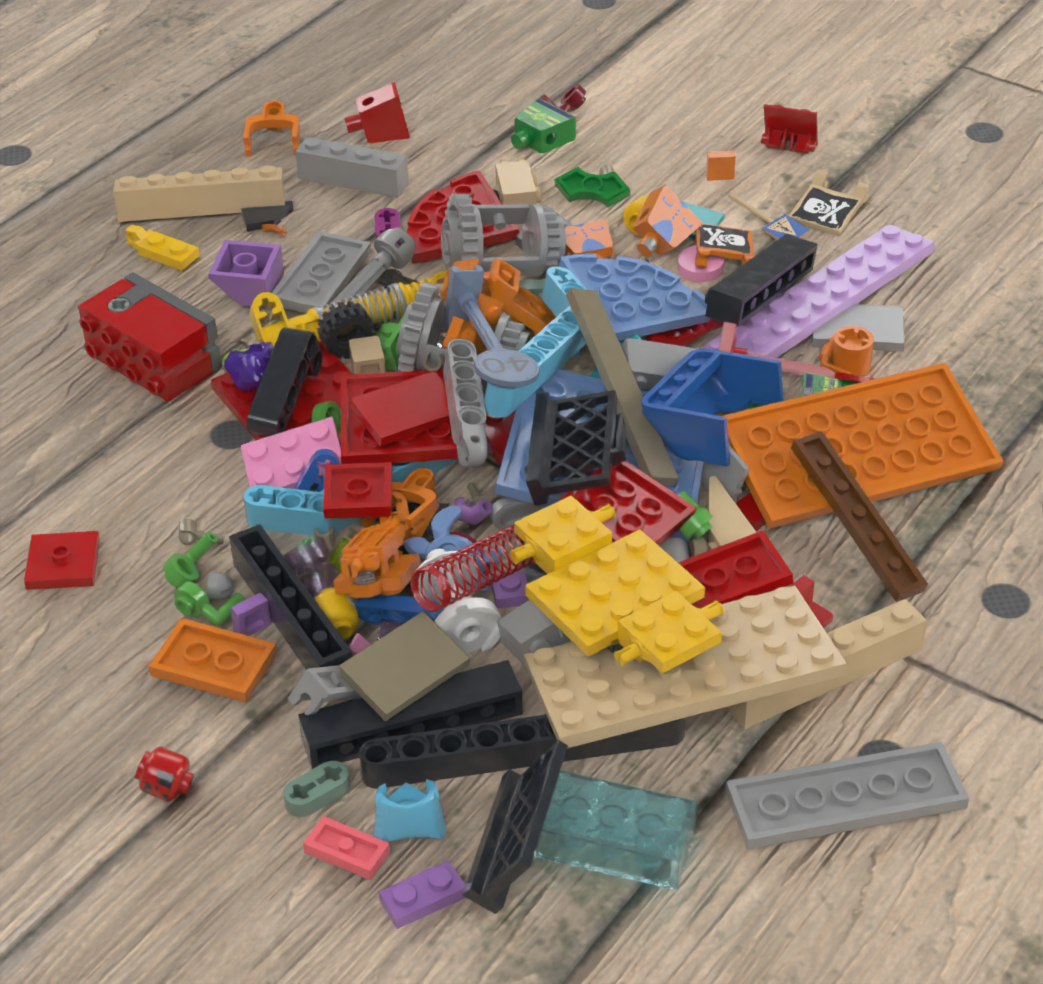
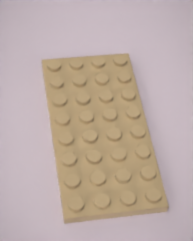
M795 585L780 587L775 591L755 596H745L742 599L721 604L724 613L710 620L722 632L721 643L663 674L646 660L639 663L634 659L624 666H620L614 657V652L624 648L619 642L589 657L572 641L550 648H540L534 654H524L525 666L556 739L567 744V748L847 676V663Z

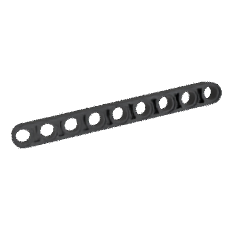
M546 714L368 740L359 749L361 778L368 787L378 789L380 785L385 783L388 788L401 786L405 782L415 784L426 782V780L436 781L530 767L557 739ZM686 718L567 748L563 762L677 745L685 737Z

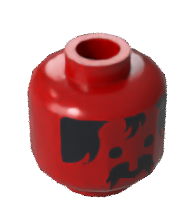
M157 747L152 752H145L136 770L135 779L139 780V788L142 792L171 802L179 793L187 794L194 774L188 772L190 761L187 757L166 748Z

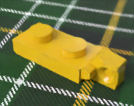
M131 225L125 229L126 242L138 251V255L180 271L200 256L199 247L162 233L153 232L152 230L145 231L143 227Z

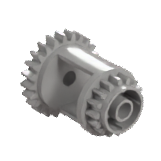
M451 194L449 196L447 210H445L446 217L443 219L441 229V250L446 269L449 270L456 261L479 259L484 272L490 271L491 263L494 259H503L521 272L520 276H541L548 268L557 267L560 262V256H565V225L562 217L557 215L553 208L543 209L538 203L472 204V198H469V194ZM506 224H523V257L483 258L482 225H495L496 229H503L506 227Z
M422 282L418 292H416L415 301L410 303L406 309L397 343V353L401 354L398 360L399 372L426 370L423 365V359L429 352L431 354L430 361L433 364H438L440 353L446 358L447 349L437 346L441 328L449 329L444 322L446 303L444 298H440L439 285ZM501 315L493 332L504 349L518 352L530 341V333L524 332V324L511 321L510 315ZM481 379V384L486 389L488 382Z

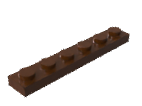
M820 431L794 440L791 446L792 451L893 599L898 602L924 592L928 583L823 432Z

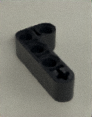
M286 327L281 329L247 416V431L249 433L272 436L286 430L306 375L316 377L321 369L322 351L315 332Z

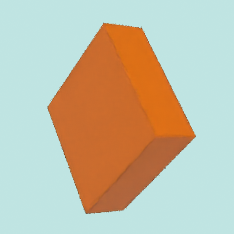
M735 151L707 152V181L734 179Z

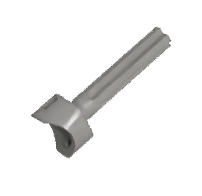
M401 228L384 231L374 241V248L378 254L341 291L333 302L337 305L338 300L343 302L344 298H347L349 301L350 296H353L355 299L357 294L362 296V293L366 292L390 266L396 269H403L412 259L415 249V242L409 234ZM399 239L403 243L401 247L396 243Z

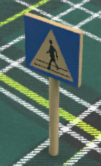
M733 193L728 194L730 199L769 223L762 228V231L776 240L785 234L801 238L810 232L808 228L786 214L773 220Z

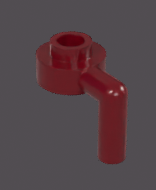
M578 83L573 85L561 98L560 107L545 94L540 99L569 112L572 108L578 109L585 102L586 90Z

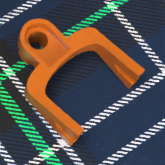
M276 100L269 101L264 104L262 115H254L246 119L243 134L246 157L251 156L252 133L264 128H268L271 131H274V128H277V131L283 128L292 130L293 154L296 155L295 151L299 147L300 141L299 117L285 114L282 102Z
M419 468L412 471L403 483L392 482V492H399L405 496L406 500L421 504L405 518L407 526L413 528L410 532L411 538L422 537L439 508L437 492L434 489L436 481L432 470L428 468ZM364 517L361 520L363 528L372 526L377 517Z

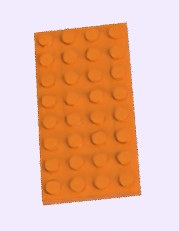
M946 362L722 416L727 417L729 445L750 469L745 482L769 529L834 512L791 449L794 440L820 431L826 436L871 502L998 470L1004 463Z

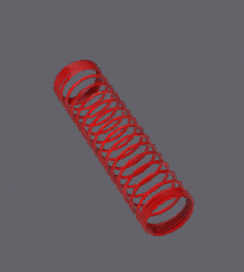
M514 525L500 532H496L494 535L481 539L479 542L466 546L464 549L451 553L449 556L436 560L434 563L417 569L411 579V590L421 607L427 611L436 612L450 604H454L455 601H459L463 597H468L471 593H476L478 590L506 578L508 575H513L522 568H527L535 563V559L530 557L528 562L524 560L521 562V565L515 564L510 560L505 549V542L509 544L511 550L515 549L512 546V538L517 542L518 547L525 544L518 535L516 537L512 535L515 532ZM492 542L495 543V548L491 546ZM498 545L502 548L508 559V567L503 563L498 553ZM484 546H488V552L483 549ZM477 549L481 550V556L476 553ZM490 549L496 553L501 563V570L496 567L491 557ZM483 552L489 557L493 565L494 574L488 569L483 558ZM470 553H473V559L469 557ZM462 556L466 557V563L461 560ZM476 556L481 560L483 566L485 567L486 577L481 573V571L478 568ZM455 560L459 561L458 567L454 564ZM468 560L474 564L478 572L479 581L472 574ZM447 563L451 565V571L446 567ZM461 563L469 572L471 584L463 575ZM440 567L444 569V575L439 571ZM454 567L462 577L464 588L455 577ZM446 571L452 576L456 585V591L448 582ZM425 572H428L430 589L441 602L440 605L433 603L425 592L423 586ZM420 574H421V588H422V592H423L425 598H424L423 595L421 594V591H420V588H419V581H418V580H419ZM431 574L436 577L438 586L443 593V599L437 596L432 587ZM481 577L486 580L485 583L482 582ZM474 581L478 583L477 587L474 586ZM466 584L471 587L470 590H467ZM459 588L463 590L462 594L459 593ZM451 591L456 594L455 598L451 597Z

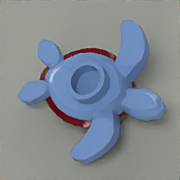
M449 506L433 517L431 528L434 540L431 543L422 537H412L405 540L403 545L409 554H419L420 559L422 558L425 561L427 560V555L435 549H444L446 552L458 551L477 541L467 534L450 532L451 526L462 515V510L457 506ZM497 548L500 557H502V551ZM477 549L476 553L481 556V550ZM490 549L491 557L496 564L499 560L496 553ZM483 552L484 561L488 569L490 570V564L492 563L490 562L489 557ZM476 556L478 568L481 571V573L486 577L485 567L483 566L481 560ZM481 577L482 582L485 583L486 580ZM489 586L478 591L486 593L489 591Z

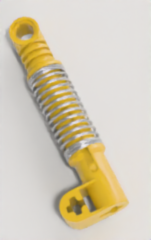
M440 271L433 277L426 278L424 281H417V283H410V285H404L400 282L388 285L387 290L381 287V292L378 289H375L374 293L370 290L368 295L363 292L362 297L359 294L356 295V299L350 296L349 301H353L354 304L359 303L367 311L373 323H378V325H375L376 328H379L380 325L382 326L383 323L381 322L390 323L393 321L396 323L398 320H401L408 305L415 301L416 292H418L422 282L443 284L444 276L448 271ZM262 292L254 298L249 316L258 343L263 341L265 343L271 342L274 348L283 327L315 332L318 341H321L317 332V328H320L318 321L319 319L323 320L322 314L324 312H330V306L327 303L324 305V308L319 305L308 309L304 315L287 319L279 297L274 293ZM347 298L343 299L345 305H347L348 302ZM341 300L337 301V305L335 304V302L332 301L331 306L334 305L335 308L338 307V303L341 302ZM261 306H264L266 310L271 309L269 321L278 319L279 322L262 327L261 324L265 322L267 313L265 311L260 312ZM393 313H394V314L396 315V317H397L396 320L393 319ZM356 324L344 327L338 335L349 334Z

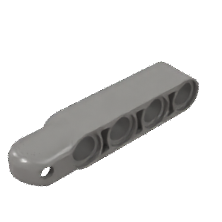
M454 339L448 344L443 368L452 439L457 445L459 463L464 467H479L483 465L487 458L488 446L485 432L486 410L481 378L475 373L474 368L477 352L475 345L470 341Z

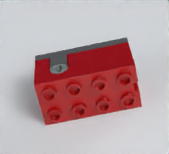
M134 272L78 305L79 323L83 330L84 348L87 354L167 402H170L222 367L220 348L215 345V339L218 338L215 318Z

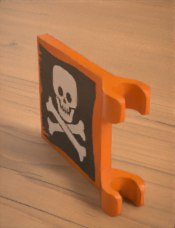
M701 224L695 230L696 267L707 268V261L710 255L742 260L741 266L748 262L749 259L755 257L752 232L749 230Z

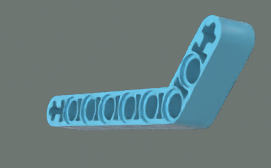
M556 266L547 269L541 298L556 318L518 351L532 357L538 363L540 371L537 380L528 386L517 388L502 387L488 382L484 397L487 414L500 418L509 416L586 344L566 294L570 288L587 289L570 270Z
M457 460L392 464V482L403 483L412 471L419 468H428L432 470L434 475ZM256 485L248 488L244 493L248 524L251 527L261 524L264 530L314 536L315 528H317L319 533L326 534L329 532V526H333L335 534L360 518L324 519V489L320 492Z

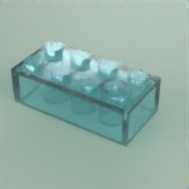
M560 771L534 857L678 890L696 832L698 801Z

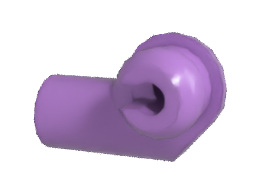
M459 497L455 499L453 505L460 507L462 510V515L457 520L471 525L479 524L493 511L491 502L486 499L480 500L472 507L469 499L467 502H464V497Z

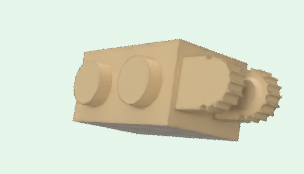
M517 157L516 162H508L507 158L500 159V163L495 164L496 189L502 204L541 203L540 187L537 186L536 172L530 170L528 161H525L523 157Z

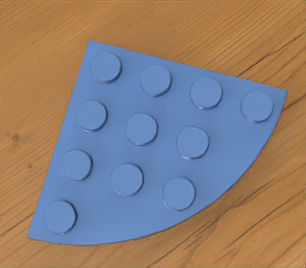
M596 254L560 256V267L570 270L587 290L597 291L618 341L626 340V338H630L633 334L645 336L706 323L710 319L705 316L707 308L705 295L698 289L691 290L680 282L681 277L664 268L638 259L618 255L617 260L597 258Z

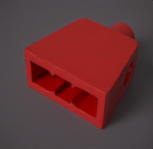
M395 82L357 98L356 104L359 114L344 118L348 133L364 129L368 143L410 138Z

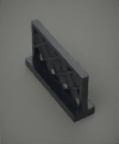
M615 390L551 400L549 392L536 394L526 473V484L535 506L548 504V498L551 494L611 485L617 394ZM608 403L598 412L593 410L596 405ZM575 409L567 417L560 415V411ZM584 415L590 417L582 425L575 423ZM599 423L605 425L596 434L590 431ZM567 428L573 431L564 439L558 436ZM582 436L588 439L579 447L573 445ZM596 445L602 446L603 449L594 456L588 453ZM564 450L571 452L562 461L556 459ZM580 458L586 461L578 469L571 467ZM595 467L602 470V474L586 476ZM562 472L569 475L564 480L553 482Z
M557 740L522 775L509 769L502 776L462 895L494 914H497L504 907L511 883L531 866L567 751V744Z

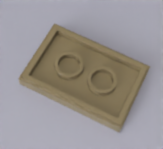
M422 611L339 665V674L386 722L469 666L470 657Z

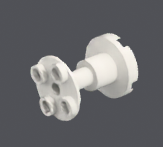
M435 549L427 555V560L417 569L434 563L436 560H440L457 551L446 552L444 549ZM462 556L461 560L466 563V557ZM455 560V561H454V564L457 565V567H458L459 561ZM468 560L470 570L477 579L478 572L474 564ZM447 563L446 567L451 571V565ZM461 563L463 575L471 584L469 572ZM440 567L439 571L444 575V569ZM454 567L455 577L464 588L462 577ZM446 571L448 582L450 583L451 587L456 591V585L454 583V580L452 576L448 573V571ZM425 572L423 577L425 592L430 600L440 605L441 602L430 589L428 572ZM420 574L419 580H418V581H419V588H420L421 594H422L423 597L425 598V596H424V594H423V592H422V588H421V574ZM431 574L432 587L437 596L443 599V593L438 586L436 577ZM466 584L467 590H470L471 587ZM459 588L460 594L463 593V590L461 588ZM451 591V597L455 598L456 594ZM471 594L459 601H455L454 604L448 605L435 620V623L470 658L472 657L470 652L480 648L482 652H485L493 647L501 637L497 624L501 614L497 607L490 600L473 598Z

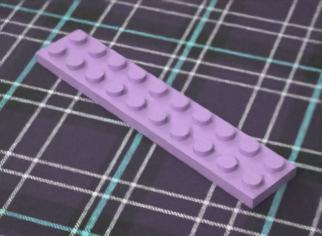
M894 225L885 226L790 288L737 327L736 347L748 349L747 352L775 358L779 357L813 334L815 329L851 305L859 303L933 253L934 241L923 238L919 234L899 229V227ZM721 334L699 349L718 350Z

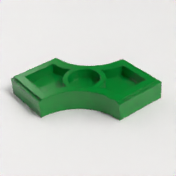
M576 167L554 179L555 186L569 203L578 199H593L601 202L608 208L631 195L630 188L614 171L603 175H595Z

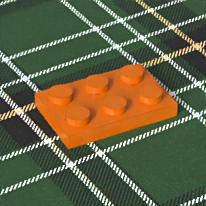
M181 618L148 667L150 676L247 703L277 655V646L273 642Z

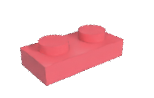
M322 816L303 842L304 853L370 881L390 854V843L325 816Z

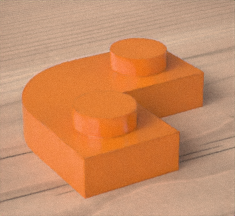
M480 293L477 300L479 309L491 329L494 330L502 315L504 303ZM456 316L453 317L442 345L448 347L449 342L454 339H465L475 345L476 352L478 353L485 345L470 319L468 322Z

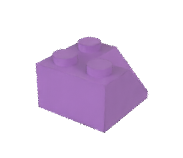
M224 240L208 273L209 279L240 305L251 306L258 294L262 292L272 293L284 275L281 245Z

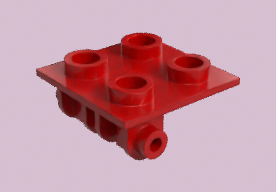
M764 104L765 133L762 134L761 144H766L768 148L779 149L782 140L781 150H785L787 142L790 141L789 151L794 149L795 152L805 154L815 151V147L818 146L817 112H811L807 109L786 108L781 105Z

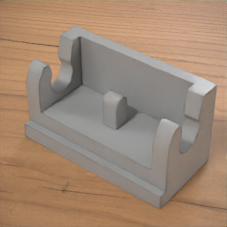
M338 665L307 669L287 699L292 705H299L302 701L311 700L310 706L305 710V715H312L318 712L324 702L350 698L355 700L362 697L339 674Z

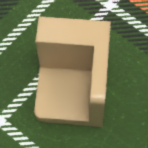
M378 336L348 340L353 375L386 373L384 354Z

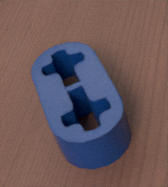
M329 449L316 451L307 463L296 483L295 489L309 490L315 482L317 483L315 492L322 491L324 489L325 469L321 476L318 475L320 471L318 462L324 463L328 459L331 464H339L337 454Z

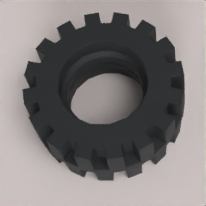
M348 301L347 305L344 302H339L336 308L332 305L329 307L330 312H324L322 314L323 320L319 319L318 321L320 328H317V332L323 345L330 354H335L339 359H341L342 355L345 359H350L348 340L376 336V331L374 330L376 327L371 317L359 303L354 304L353 301ZM356 324L349 334L337 336L344 327Z

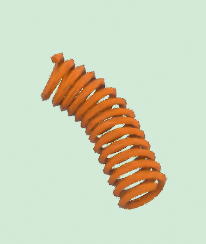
M261 224L263 232L270 231L283 237L287 234V230L278 225Z

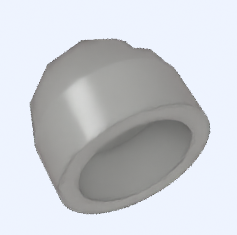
M210 572L207 586L208 598L220 600L230 596L233 592L232 579L227 574L221 572Z

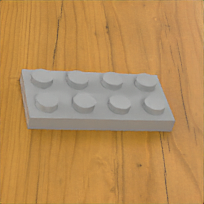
M319 231L272 293L279 297L283 308L287 310L307 313L308 309L319 305L324 308L326 303L329 305L341 293L372 252L371 242Z

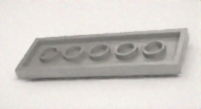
M942 742L726 781V793L747 850L966 809L969 802V797Z

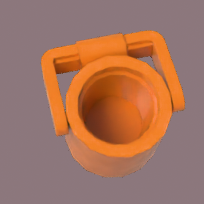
M847 326L837 330L834 336L830 337L828 343L822 346L818 358L820 361L819 366L834 372L865 377L871 371L874 343L872 333L859 326Z

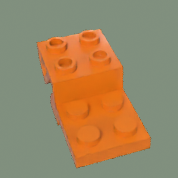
M479 259L456 261L452 266H457L459 270H474V265H480ZM494 259L491 263L490 271L484 272L483 281L489 282L482 283L481 294L504 303L502 313L505 311L507 315L511 316L513 322L523 323L532 329V333L536 336L556 316L542 299L519 285L521 274L519 270L503 259ZM450 269L444 276L440 294L444 298L445 303L447 300Z

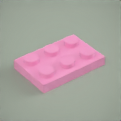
M333 417L241 445L249 487L266 485L295 489L296 483L311 456L320 449H329L335 452L339 458V464H342L341 443ZM326 459L324 463L318 462L320 468L318 475H322L325 465L331 464L330 460Z

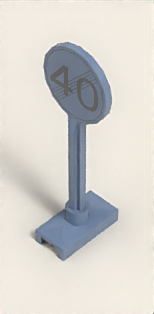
M474 265V270H459L457 266H451L444 322L447 327H450L454 316L468 322L470 319L487 348V351L479 354L475 359V373L481 379L502 387L517 388L534 383L539 376L540 369L538 363L524 353L504 349L479 309L477 300L482 290L484 275L481 265Z

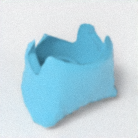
M426 780L427 792L424 793L405 782L389 797L387 796L386 783L380 785L376 793L374 837L386 842L404 840L406 837L410 839L413 837L444 839L447 830L435 783L431 780Z

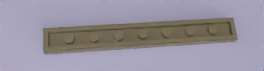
M570 288L566 297L606 391H616V414L622 413L626 438L640 470L664 486H674L679 479L661 436L642 413L641 399L643 395L597 291Z

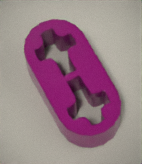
M384 208L375 213L376 239L386 230L401 228L400 214L397 210ZM400 239L396 242L399 246H401L402 243L400 242Z

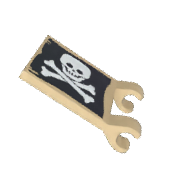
M818 170L812 184L788 216L802 225L840 236L862 203L867 202L869 199L867 190L870 184L859 182L853 196L827 189L828 182L826 179L829 176V172Z

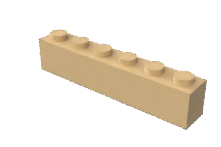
M263 166L260 169L252 170L235 168L232 171L226 172L208 170L199 174L180 172L172 176L152 174L145 178L125 176L115 180L113 191L118 222L242 213L241 209L285 205L282 167L275 168L274 166Z
M904 599L834 629L827 634L847 663V676L739 703L726 708L741 726L747 729L922 651L927 620L907 599Z

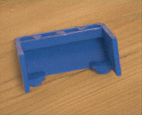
M705 348L693 350L641 399L642 413L678 457L687 461L696 460L728 466L730 464L727 417L716 416L715 414L718 411L725 412L726 414L744 411L752 403L769 405L783 401L781 360Z

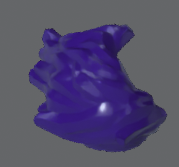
M263 341L259 344H252L249 350L230 351L225 359L224 368L230 374L234 385L239 390L252 392L259 387L273 351L271 342L265 343Z

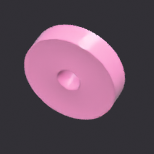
M696 246L688 247L678 255V272L682 277L690 281L708 282L717 279L723 273L724 257L710 255L707 261V268L695 266Z

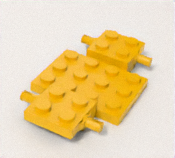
M569 496L514 522L515 534L525 544L510 550L512 561L515 564H519V562L533 557L535 563L547 573V575L526 584L525 595L588 657L619 642L624 648L614 652V657L620 666H624L634 659L639 663L646 660L663 674L721 643L722 632L710 622L713 618L724 613L721 603L715 600L701 609L694 607L692 603L704 598L705 587L643 531H635L612 543V532L602 524L615 517V510L612 506L610 507V504L593 512L587 510L575 498Z

